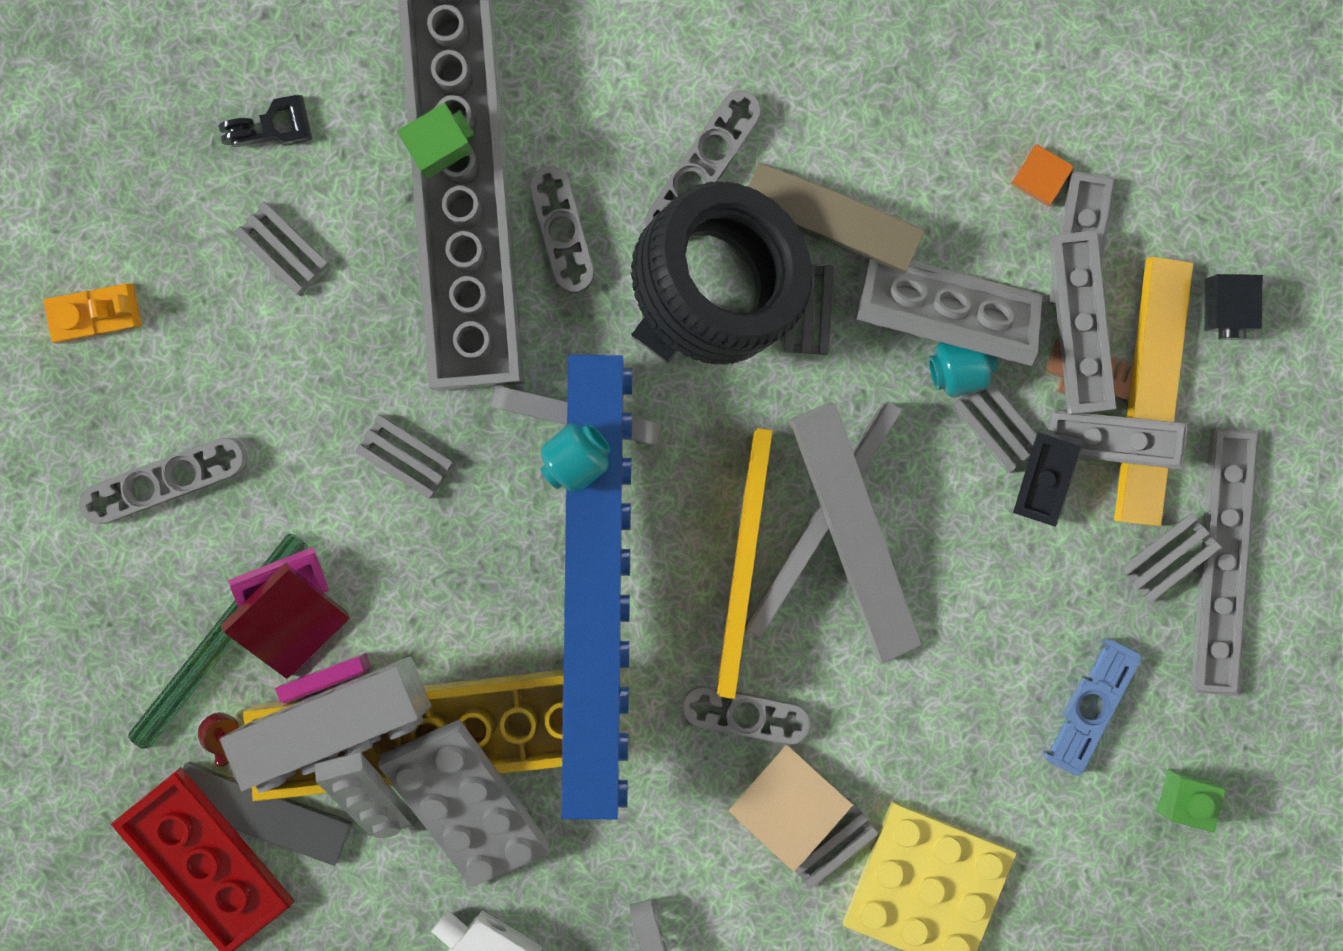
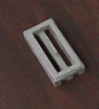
M263 201L258 206L259 210L254 215L251 214L246 219L247 222L242 227L239 226L233 233L296 295L300 296L330 264L268 203ZM266 217L316 264L311 270L262 223ZM254 229L303 276L299 282L249 235Z
M991 382L984 391L1026 439L1028 444L1025 447L1021 445L979 395L980 392L961 396L951 406L1007 472H1011L1020 462L1030 456L1036 434ZM973 402L1016 453L1012 458L1008 457L965 406L967 403Z
M378 414L374 420L375 423L371 429H368L363 442L358 445L354 452L423 496L431 499L454 461ZM382 428L441 464L438 471L436 472L381 437L379 433ZM375 443L430 478V484L428 486L370 450V447Z
M1190 513L1121 567V570L1148 602L1151 603L1222 547L1213 539L1205 527L1201 525L1193 513ZM1189 526L1196 532L1141 576H1138L1134 569ZM1204 541L1207 545L1204 549L1151 590L1148 588L1147 582L1198 542Z
M850 797L848 800L853 804V807L846 815L850 812L854 818L819 845L795 871L804 880L809 889L813 888L879 835ZM862 826L863 832L812 873L807 871L810 866Z

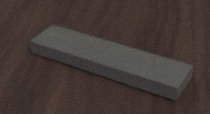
M190 762L183 765V770L235 830L333 866L338 863L352 821L289 798L253 801L252 788L241 792L236 779Z

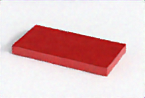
M182 767L177 769L110 824L218 951H235L290 908L295 901Z

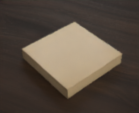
M786 745L728 812L787 867L795 872L853 807V804L790 746Z

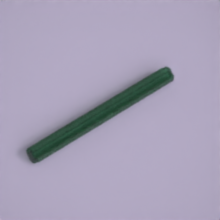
M289 533L262 566L306 550L308 545L297 535ZM235 600L131 729L128 738L137 747L144 750L153 745L235 642L223 632L221 624L238 609Z

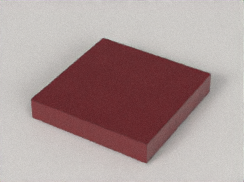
M285 562L221 624V627L227 636L288 679L350 617L345 609Z

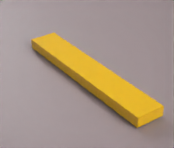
M1154 256L1146 258L1126 418L1174 422L1193 263ZM1121 463L1114 521L1161 526L1168 468Z
M757 428L752 434L716 693L719 697L735 699L773 431Z

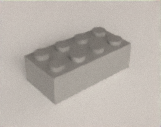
M410 656L244 724L220 738V742L241 792L256 786L258 792L262 793L285 783V779L295 775V770L300 768L302 775H306L315 771L314 764L337 758L339 756L337 752L344 750L346 756L363 752L373 746L372 743L379 741L381 734L387 732L391 740L415 730L416 725L424 722L422 715L432 706L413 659Z

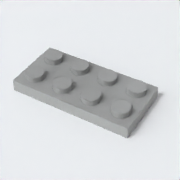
M869 258L857 320L913 334L920 338H928L996 356L1007 361L1032 366L1038 355L1042 295L912 260L907 271L903 274Z
M460 719L380 755L378 765L380 770L471 887L549 855V841Z

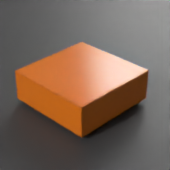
M1035 144L1012 180L1011 185L1048 207L1054 201L1074 166Z

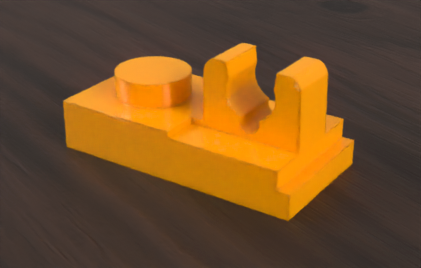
M133 283L43 299L51 343L58 344L142 327Z

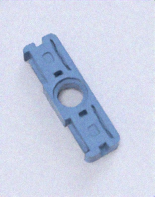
M1108 638L1100 641L1106 645L1102 648L1089 673L1088 680L1081 677L1062 714L1067 721L1064 722L1050 749V753L1043 751V757L1047 761L1076 776L1081 775L1087 766L1141 661V657L1137 652ZM1096 694L1102 700L1103 707L1101 713L1095 718L1088 719L1083 717L1080 712L1081 700L1087 695Z

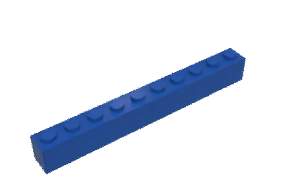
M568 355L567 425L569 423H577L585 426L587 423L591 424L605 438L611 452L607 455L609 467L605 473L580 492H572L566 489L561 819L618 820L619 808H628V780H619V761H628L629 744L628 733H620V714L629 715V687H620V668H629L630 642L621 640V622H630V595L621 594V576H630L631 550L622 549V530H631V503H622V485H631L632 460L631 458H623V440H632V413L623 412V396L632 395L633 372L632 367H624L623 355Z

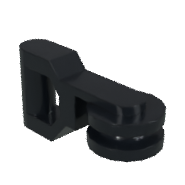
M303 95L273 99L266 114L259 115L263 134L257 135L255 130H248L255 125L252 118L231 119L218 125L219 132L226 133L221 136L222 144L232 145V147H241L278 140L284 146L313 139ZM288 110L293 131L281 134L274 128L272 120L277 112Z

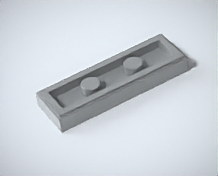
M1071 171L1059 234L1097 230L1100 262L1102 264L1116 178ZM1052 275L1048 303L1056 304Z
M1050 410L1048 430L1083 440L1084 443L1079 458L1183 469L1189 425L1185 423L1086 413L1067 414L1066 411Z

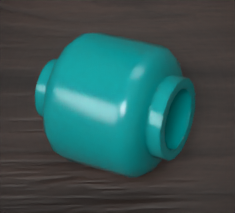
M943 342L936 346L934 355L928 357L929 370L936 390L943 389L951 398L987 389L991 383V373L998 371L996 356Z
M569 423L541 448L544 465L540 470L547 482L555 489L563 486L569 491L580 492L608 469L609 460L607 455L611 452V449L605 438L591 424L587 423L585 426L577 423Z

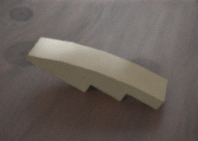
M759 163L748 186L774 200L790 215L800 232L818 240L823 239L860 257L863 255L903 274L907 271L925 230L845 195Z

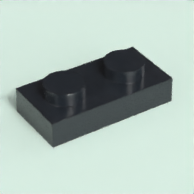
M1040 427L1037 431L1014 507V514L1054 527L1057 526L1084 443L1083 440Z

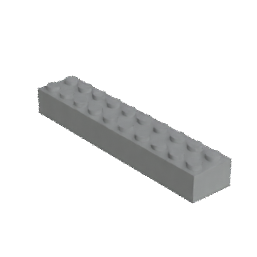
M398 0L408 124L445 102L452 115L459 110L462 112L475 134L467 139L474 150L472 153L428 179L420 171L411 156L429 388L441 391L491 387L494 385L525 384L494 0Z

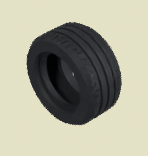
M710 181L705 184H697L695 187L692 186L683 191L645 227L634 247L635 251L633 252V261L631 262L632 288L643 317L648 321L655 334L662 338L672 349L677 352L680 351L686 357L689 356L691 359L700 360L703 363L728 365L729 363L734 364L753 357L776 342L796 325V322L801 319L802 314L805 312L806 305L810 299L809 295H811L812 285L811 261L800 230L790 215L774 200L758 190L739 183ZM710 235L726 241L744 257L753 273L756 287L754 307L751 312L733 313L717 307L699 292L689 275L686 259V250L690 236Z

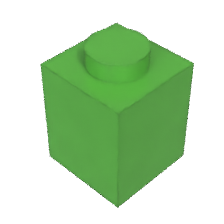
M445 102L397 131L418 168L427 179L474 151L467 140L475 135L462 112L459 110L452 115Z
M1168 769L1157 812L1171 822L1215 833L1226 789L1211 780Z

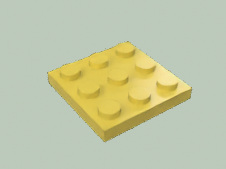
M891 801L878 833L879 835L876 838L842 922L843 926L903 951H977L1017 853L1008 847Z

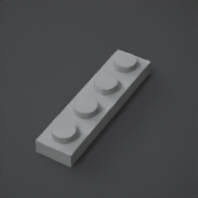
M1097 230L1052 235L1048 238L1067 414L1116 409Z
M361 752L314 764L316 782L369 836L388 838L397 835L401 828L413 826L409 807Z

